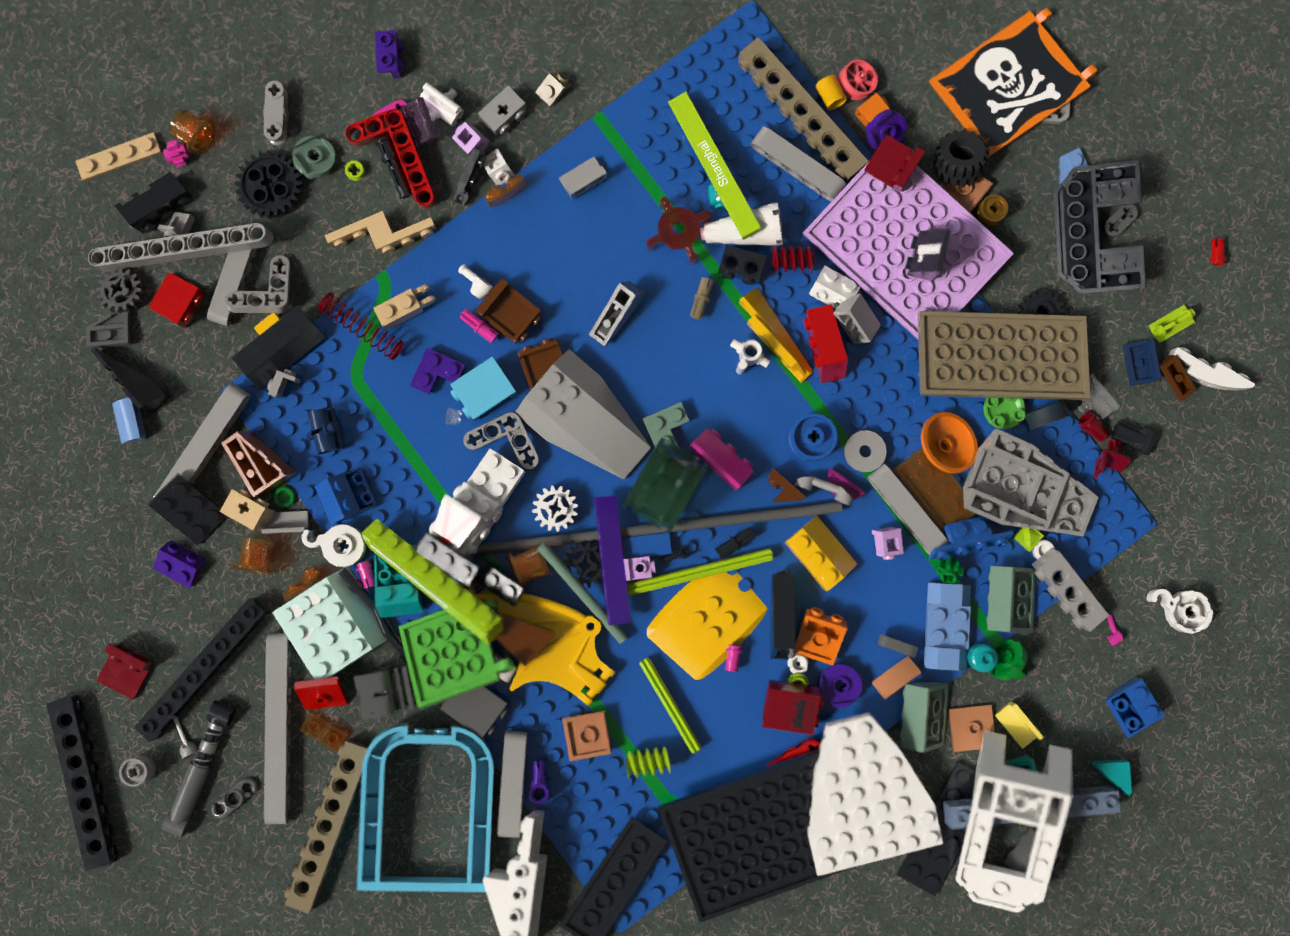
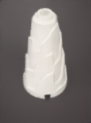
M771 203L752 209L762 230L745 240L742 239L730 216L704 224V228H700L701 239L706 240V243L783 245L779 204Z

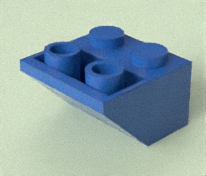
M361 468L326 478L315 486L331 525L348 520L377 507Z
M1134 677L1116 688L1105 699L1106 704L1127 738L1165 717L1145 682L1140 678Z

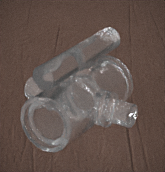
M1091 374L1089 376L1090 399L1082 400L1078 410L1081 413H1085L1087 410L1092 409L1102 420L1113 411H1116L1120 405L1108 392L1112 388L1111 384L1105 382L1102 385Z

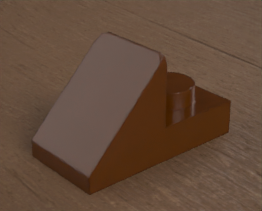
M775 469L767 475L769 478L768 483L776 490L779 488L782 490L772 503L802 501L806 497Z

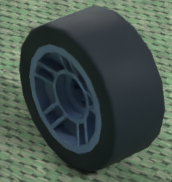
M1062 400L1025 415L1030 430H1034L1068 417L1069 413Z

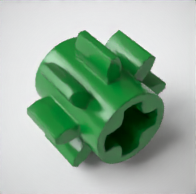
M949 557L940 561V564L937 565L936 574L940 575V580L944 583L953 584L956 581H960V576H963L964 567H959L960 561Z

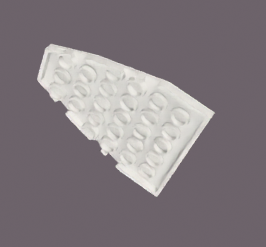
M869 713L826 723L825 736L820 745L821 752L814 768L812 807L810 808V825L807 832L817 875L820 876L943 844L933 801L899 747L890 739L881 726L877 724L874 718Z

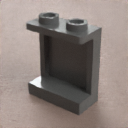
M485 686L447 699L440 708L481 739L485 735L488 737L496 728L493 723L498 717L502 719L509 710L506 707L508 701L503 700Z

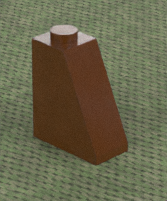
M505 613L499 616L502 619L503 631L496 639L525 667L556 636L553 630Z

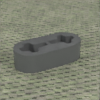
M1133 204L1122 205L1102 225L1104 235L1109 238L1119 235L1135 220L1138 214L1137 208ZM1129 209L1131 217L1128 216L1122 220L1120 217L1125 213L1124 210ZM1117 221L1119 224L1115 227L1116 231L1110 232L1108 230L1110 228L1109 224L1112 225Z
M881 634L877 645L914 658L918 647Z

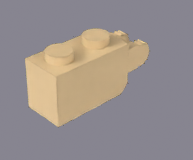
M425 284L414 290L410 288L374 307L373 309L382 326L389 330L424 311L422 308L435 302V296H428L421 301L417 299V296L430 289L429 285Z

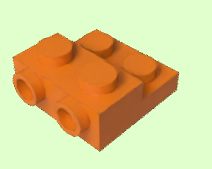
M819 608L806 609L795 641L796 650L794 653L834 665L847 630V622L844 621L842 616L832 614V617L825 615L823 610Z

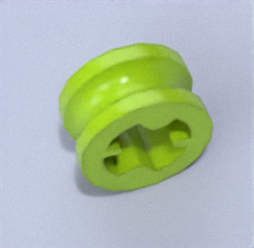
M353 160L345 166V173L349 179L358 181L363 178L365 170L360 162ZM353 166L360 170L359 173L356 172L357 175L355 176L350 172V169L353 170Z

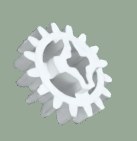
M551 486V491L549 492L544 488V495L537 494L539 501H533L537 509L532 510V512L538 513L535 521L542 520L540 526L543 528L547 524L548 531L555 527L558 532L560 531V526L567 529L568 521L574 523L571 517L578 516V513L574 512V508H577L578 504H573L576 497H569L571 491L567 490L564 493L562 486L558 490ZM555 494L553 500L544 502L548 496ZM563 497L567 499L570 508L564 507L562 503ZM558 503L561 511H557L553 517V511L550 509V506ZM541 509L546 510L549 514L548 521L544 518ZM562 515L567 516L563 521L556 523L558 517Z

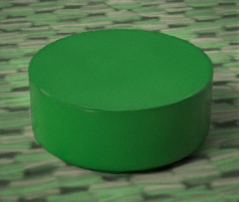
M280 487L274 493V501L280 507H290L296 500V494L290 487Z

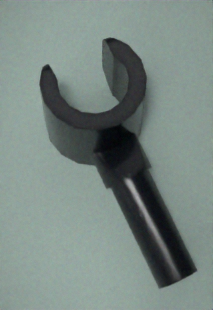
M682 546L678 548L677 552L660 558L661 562L664 563L677 558H688L690 555L685 557L681 555V550L687 548V546Z

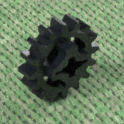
M587 542L586 547L578 543V549L571 546V554L565 552L568 559L562 560V562L566 564L570 571L571 567H575L579 572V578L577 579L582 585L586 583L588 588H591V582L599 584L597 578H603L600 552H597V545L592 549L589 542ZM583 551L582 557L578 560L572 559L575 554ZM591 552L597 557L599 564L591 560ZM587 555V563L591 564V567L586 568L584 575H582L583 571L579 563L583 562ZM592 570L598 571L594 577L586 580L589 572Z

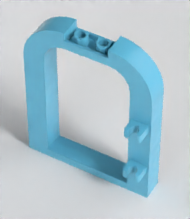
M399 723L384 729L373 739L366 751L362 766L357 891L486 892L483 878L489 873L493 758L491 750L483 738L481 739L460 724H452V732H447L445 728H436L434 732H428L425 728H413V731H409V723ZM407 743L452 744L463 748L471 758L472 774L467 878L381 876L386 758L391 749Z

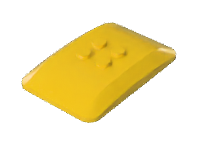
M724 572L690 581L662 608L647 628V637L695 680L706 677L727 659L728 651H726V648H728L729 644L741 645L767 612V607L751 588L746 592L739 589L738 583L743 578L738 572L734 575Z

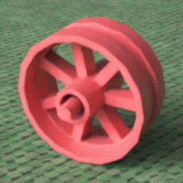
M856 59L839 72L838 82L847 98L860 101L876 89L878 77L875 69L869 63Z

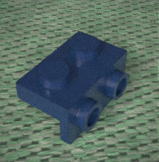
M1154 339L1122 345L1130 386L1161 380L1163 372L1160 368L1161 364L1158 363L1157 355L1159 354V349Z

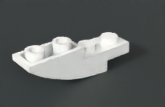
M1183 347L1172 349L1169 355H1177L1190 379L1201 385L1222 390H1247L1255 385L1249 381L1250 378L1247 375L1231 370L1232 367L1227 363L1217 362L1209 366L1206 360L1195 358L1188 349Z

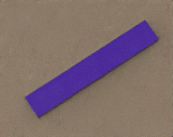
M616 496L595 497L594 504L608 625L631 623Z

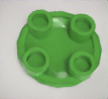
M986 398L983 406L985 418L995 428L1002 430L1011 429L1025 418L1026 408L1022 398Z

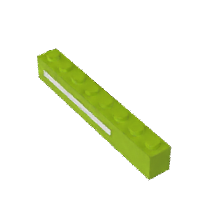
M378 519L362 532L365 545L486 644L489 645L503 631L502 619L427 558L416 552L417 550Z

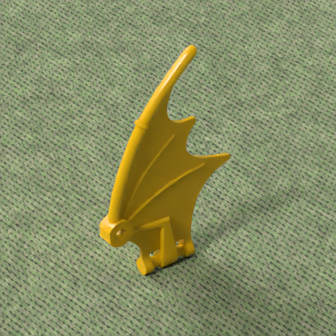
M492 592L472 594L475 598H479L480 602L489 598H493V601L496 600L499 608L498 612L501 615L505 613L551 629L556 634L526 667L519 661L517 672L510 686L511 691L532 681H548L565 688L586 705L591 706L594 702L592 699L596 694H600L607 685L605 682L608 678L613 677L616 673L600 661L597 656L595 636L599 634L601 624L593 615H584L564 604L529 594H523L514 607ZM588 623H593L594 627L592 629H587L586 625ZM598 668L603 671L599 677L594 675ZM585 685L590 688L586 694L581 692Z

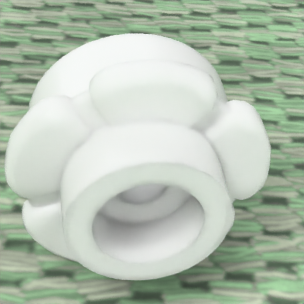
M795 653L792 658L788 659V666L792 673L803 674L807 671V665L809 664L807 657Z

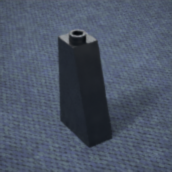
M779 571L776 574H772L770 659H789L793 657L796 650L794 574H789L787 571Z

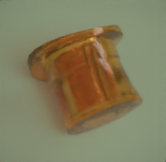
M183 109L171 120L169 133L172 137L186 143L187 150L190 153L200 155L205 153L211 146L215 138L216 128L214 121L210 118L202 120L189 110Z
M242 538L239 562L232 565V569L272 576L273 571L269 569V560L274 543L257 538Z
M537 545L521 554L513 556L510 552L507 555L513 574L526 589H528L527 583L538 577L550 574L546 560L538 551Z

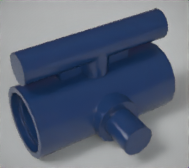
M321 408L307 413L311 430L307 433L306 437L309 441L314 440L318 454L345 449L335 408L328 410L327 408Z

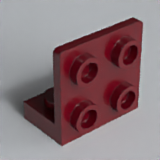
M886 135L864 171L900 193L925 151L919 147L914 151Z
M118 643L108 644L104 652L109 654V657L97 678V682L130 699H135L154 661Z

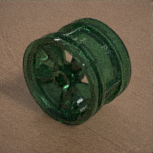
M662 437L643 467L622 508L625 510L628 507L632 508L633 515L643 518L658 529L661 526L667 528L665 533L670 534L709 463L705 462L704 465L699 463V457H695L675 446L676 444L673 442L667 445L665 443L666 438Z

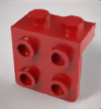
M169 273L149 307L151 310L185 328L192 320L197 307L202 303L206 292Z

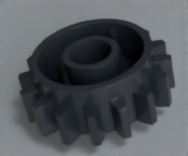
M1040 289L1037 294L1035 291L1029 293V296L1026 295L1023 298L1025 303L1018 305L1022 310L1017 314L1038 315L1037 309L1041 308L1044 310L1045 315H1061L1065 313V310L1060 309V306L1064 303L1056 301L1059 297L1058 295L1051 297L1050 290L1044 294L1043 289Z

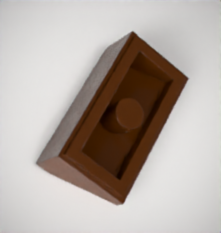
M1168 355L1160 365V368L1179 402H1182L1197 389L1178 356Z

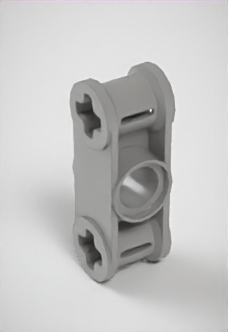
M271 81L266 85L263 109L264 135L274 145H281L285 142L289 115L288 92L278 81Z

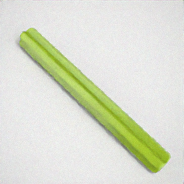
M650 658L640 661L641 668L691 753H696L701 749L700 743Z

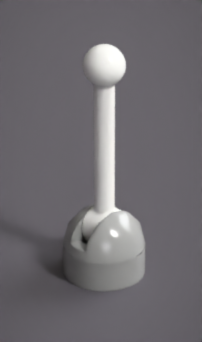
M176 717L174 722L183 741L180 747V754L182 759L190 757L189 755L197 754L199 751L195 743L187 741Z

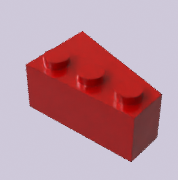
M832 305L808 309L806 318L803 319L805 330H809L810 348L814 351V362L816 368H818L821 384L846 378L848 359L836 318L833 314Z

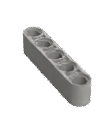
M763 126L751 142L754 150L828 201L832 202L846 186L845 181L767 127Z
M243 235L238 238V242L242 240ZM257 248L227 254L208 309L207 319L209 321L225 326L231 325L230 319L235 313L227 309L225 296L231 291H243L245 276L248 277L252 265L250 262L252 257L255 256ZM234 299V302H232L233 305L236 304L237 299Z
M885 464L867 477L872 486L929 555L934 548L950 544Z
M505 732L498 837L520 838L527 732Z

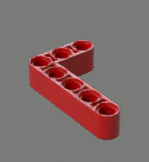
M389 109L353 123L346 128L345 136L347 140L357 147L390 135L416 202L425 209L434 206L436 202L435 194L407 122L399 110ZM399 116L400 121L398 124H390L392 117ZM380 124L379 131L371 132L372 125ZM360 131V138L353 140V132ZM405 135L408 137L406 143L398 144L400 136ZM408 155L415 156V161L411 164L405 162ZM415 175H423V180L420 183H413ZM425 193L430 194V200L427 203H422L420 200L421 196Z

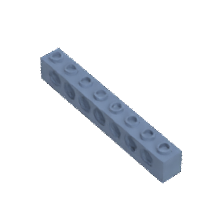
M1109 785L1071 789V798L1065 818L1120 812L1119 791ZM973 798L943 801L944 823L952 829L966 828L969 822ZM994 816L992 825L1017 822Z

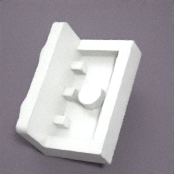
M824 265L809 294L828 305H832L836 309L846 299L857 295L861 286Z

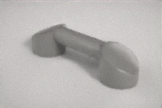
M813 476L801 477L795 482L796 487L811 491L812 485L836 493L834 500L846 505H851L853 500L843 487Z

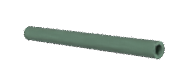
M543 542L537 548L538 551L619 644L623 643L627 639V635L618 625H608L607 612L547 543Z

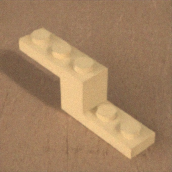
M381 211L325 235V238L331 247L339 248L346 245L347 240L352 238L357 240L365 237L366 232L369 231L376 250L379 253L388 254L394 251V247L400 244L406 246L413 243L414 238L419 236L425 238L432 235L433 230H436V226L430 217L393 233L385 213Z

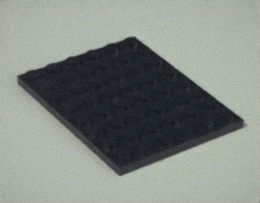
M820 748L658 806L700 923L851 869L847 868L820 876L816 872L807 832L810 825V808L812 807L814 768L819 759Z

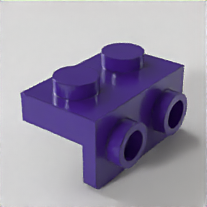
M396 30L376 31L377 72L391 73L393 79L401 78V72L405 71L404 59H400V52L404 51L403 40L399 39Z
M169 541L159 549L153 569L191 588L195 583L199 569L205 564L206 559L178 543Z

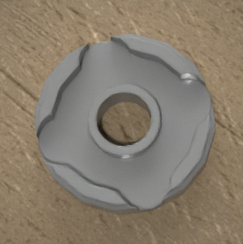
M869 430L859 431L851 435L844 447V455L848 465L862 473L871 472L879 468L885 461L887 454L886 444L877 433ZM861 446H868L870 448L871 454L869 457L860 455L859 450Z

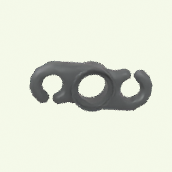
M244 778L225 793L223 798L217 801V804L225 807L224 813H218L216 810L217 805L213 804L211 807L213 816L218 819L229 816L243 804L246 798L251 797L252 793L244 790L246 783L252 785L253 793L257 792L258 786L256 781L252 778ZM232 792L239 795L240 801L238 804H232L229 801V795Z

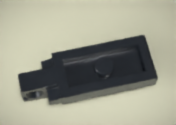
M480 148L472 149L457 184L458 189L453 201L463 206L468 204L471 199L470 189L477 183V173L479 168H482L485 164V154L487 151Z

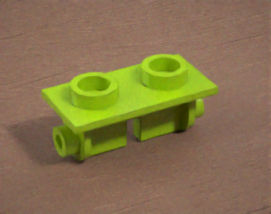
M1182 305L1148 326L1158 343H1161L1195 323L1193 320L1195 312L1192 308L1188 310L1185 305Z

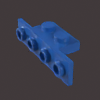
M983 516L946 524L944 530L950 544L934 548L928 557L929 560L938 559L942 561L956 554L963 556L974 550L981 552L992 546L1003 547L1009 543L1008 541L1014 533L1013 531H1007L993 535L987 519Z

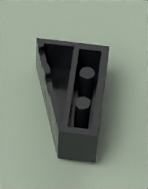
M172 172L149 184L150 189L141 195L137 192L131 195L133 199L122 205L119 202L114 205L128 224L142 234L153 231L160 220L168 219L173 214L172 211L178 206L186 205L189 202L188 198L192 196Z

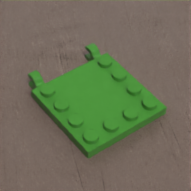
M493 598L482 601L492 611L499 609L497 601H493ZM445 609L399 626L417 705L420 709L501 680L500 673L515 670L513 661H509V659L496 663L492 644H486Z

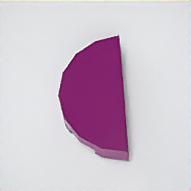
M830 468L827 474V481L843 487L853 500L860 498L865 493L836 470Z

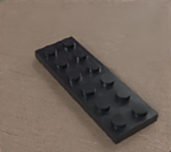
M956 762L934 803L943 844L907 853L897 872V876L933 896H936L963 846L967 827L952 829L944 823L943 801L973 798L976 772L959 762Z
M631 816L560 923V927L573 936H605L663 849L667 839Z

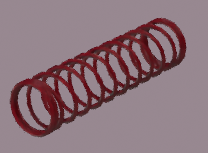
M329 292L323 297L319 303L318 311L323 314L329 313V318H336L337 324L343 322V328L350 327V333L357 332L358 338L363 337L365 343L370 341V346H377L378 352L384 351V356H389V360H394L400 354L404 347L402 340L396 343L390 354L386 355V350L394 340L395 335L390 338L382 350H379L380 343L384 340L388 331H385L379 342L373 346L372 341L380 331L381 326L366 341V334L373 327L374 321L369 324L364 334L358 336L360 328L367 321V316L364 317L355 331H351L352 325L359 318L361 312H358L351 324L345 327V321L353 312L354 307H351L345 318L338 322V316L347 306V302L341 306L337 315L331 317V312L339 303L340 297L335 300L331 309L326 313L324 311L332 303L334 293Z

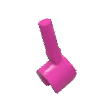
M1111 614L1107 619L1112 634L1108 635L1107 638L1110 644L1114 646L1123 640V636L1117 630Z

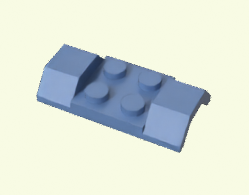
M928 583L923 668L967 671L971 585Z

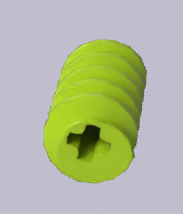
M654 747L653 754L646 748L644 755H642L640 749H637L636 756L629 750L626 757L628 778H630L631 772L634 773L635 777H639L640 771H642L644 776H647L648 770L653 775H656L657 769L660 770L661 774H664L665 768H668L671 773L669 754L666 747H662L661 753H659L657 747Z

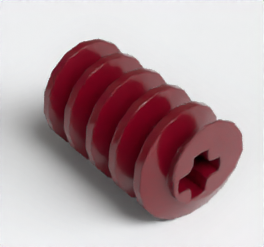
M772 246L771 268L775 267L777 273H779L781 267L784 268L785 273L788 272L789 267H792L793 273H796L798 267H800L802 273H804L806 267L809 268L810 273H813L815 248L811 252L810 247L807 246L803 252L802 247L798 246L795 252L793 246H789L786 252L785 247L781 246L778 252L776 246Z

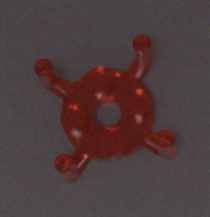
M664 196L660 199V208L665 210L658 223V234L647 240L646 248L648 251H653L655 245L662 242L671 250L685 249L689 257L688 262L694 265L697 262V254L692 245L699 237L700 222L709 223L711 212L705 210L695 215L689 209L672 207L669 199ZM677 223H681L685 227L684 232L681 234L673 231V226Z

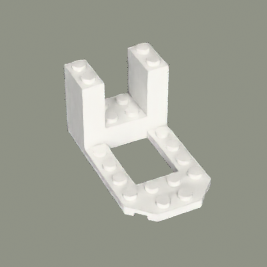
M984 730L976 766L972 809L958 865L956 881L960 886L965 887L969 892L968 896L973 902L1019 912L1024 910L1026 905L1033 902L1038 904L1044 901L1071 798L1072 750L1050 745L1043 774L1004 765L1006 735ZM994 816L1038 826L1026 873L983 863Z

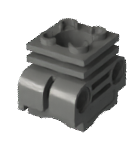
M407 665L402 666V672H400L399 667H395L393 669L394 674H391V668L354 677L355 686L361 698L360 713L362 720L395 714L398 712V706H400L401 712H404L407 709L406 704H409L410 710L415 708L417 701L414 690L411 687L412 680Z

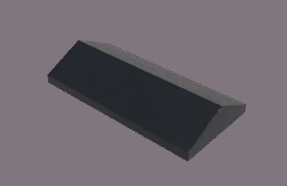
M296 305L236 353L232 359L245 376L261 390L269 383L271 378L274 379L276 371L283 372L284 369H287L322 341L325 336L300 306Z

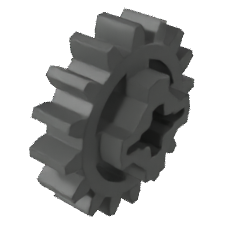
M119 268L118 272L111 269V275L105 273L103 275L106 279L98 281L102 286L96 288L101 293L97 298L102 301L101 305L112 313L116 311L118 314H121L123 309L129 313V307L137 308L136 301L142 302L139 295L144 294V291L140 289L144 284L129 269L126 272L122 268Z

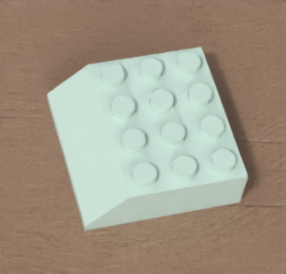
M345 567L346 570L357 580V577L355 576L351 568ZM341 570L324 578L272 612L315 680L331 678L388 641L383 636L373 611L357 593H353L348 588L349 584L339 575ZM312 592H316L317 597L322 599L318 605H312L308 599ZM295 604H298L299 609L304 610L303 615L300 617H294L290 611L291 607ZM312 628H315L309 640L305 642L304 637Z

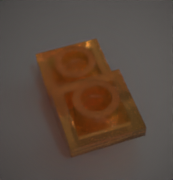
M517 174L515 178L512 176L507 181L505 189L499 184L495 188L492 187L485 196L487 206L490 208L497 206L513 197L526 185L525 178Z
M316 567L303 571L304 575L299 577L302 585L300 586L299 583L287 587V592L282 593L285 601L294 599L314 586L324 574L323 569L316 570Z
M312 711L308 713L299 731L318 740V743L335 752L339 750L340 745L348 734Z

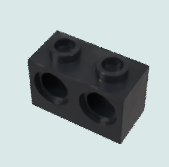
M726 245L718 273L722 274V277L733 280L734 277L742 279V283L747 285L758 284L766 256ZM733 259L737 262V266L729 268L726 265V261ZM754 265L757 268V272L750 274L747 272L746 267Z

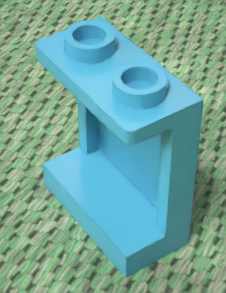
M493 356L450 384L453 388L450 393L457 402L461 400L465 406L462 408V411L468 419L472 418L474 421H477L481 415L507 398H512L517 394Z

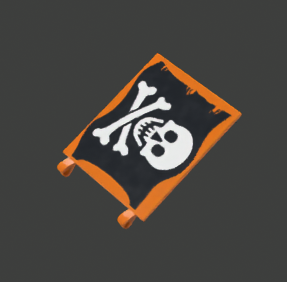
M1048 8L1042 10L1036 17L1029 11L929 80L934 90L968 133L971 131L975 132L976 136L980 135L983 137L982 141L986 140L987 147L990 150L989 157L1089 89L1091 86L1087 80L1094 77L1095 72H1097V68L1094 65H1090L1080 73L1041 25L1050 19L1052 12Z

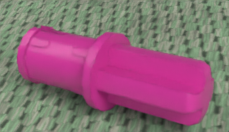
M468 309L461 313L460 319L474 329V333H479L490 343L499 335V332L490 327L485 322V319L481 320Z

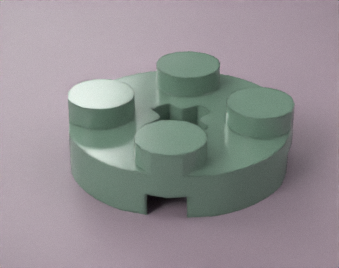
M307 136L296 143L293 151V163L297 170L309 179L322 177L332 170L335 163V151L327 140ZM310 153L313 155L318 154L317 160H311Z

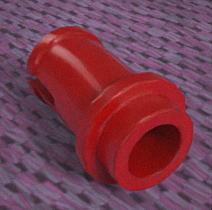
M1217 238L1218 241L1216 239L1211 240V257L1209 261L1212 266H1222L1227 261V257H1225V239Z

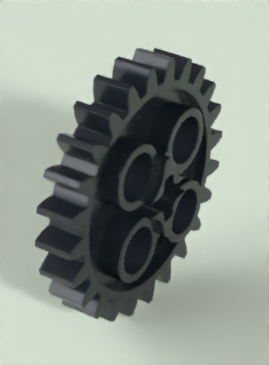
M267 150L266 156L259 151L258 158L251 155V162L244 160L247 165L246 167L239 166L242 174L235 175L240 181L235 182L234 185L240 189L236 190L235 193L241 196L238 200L241 203H245L243 207L247 210L250 209L253 215L258 212V216L263 218L266 213V216L271 219L272 213H274L279 218L280 211L288 214L287 207L294 209L293 201L300 202L296 195H303L298 189L304 186L302 182L298 181L303 176L297 173L298 170L294 166L293 160H288L285 154L280 158L278 151L272 155ZM265 167L267 171V177L272 182L270 183V188L275 198L274 202H272L270 190L266 187L268 185V181L263 170ZM276 168H281L279 175L273 176V171ZM260 173V179L253 181V176ZM286 188L284 195L278 196L279 189ZM266 193L265 199L258 201V196Z

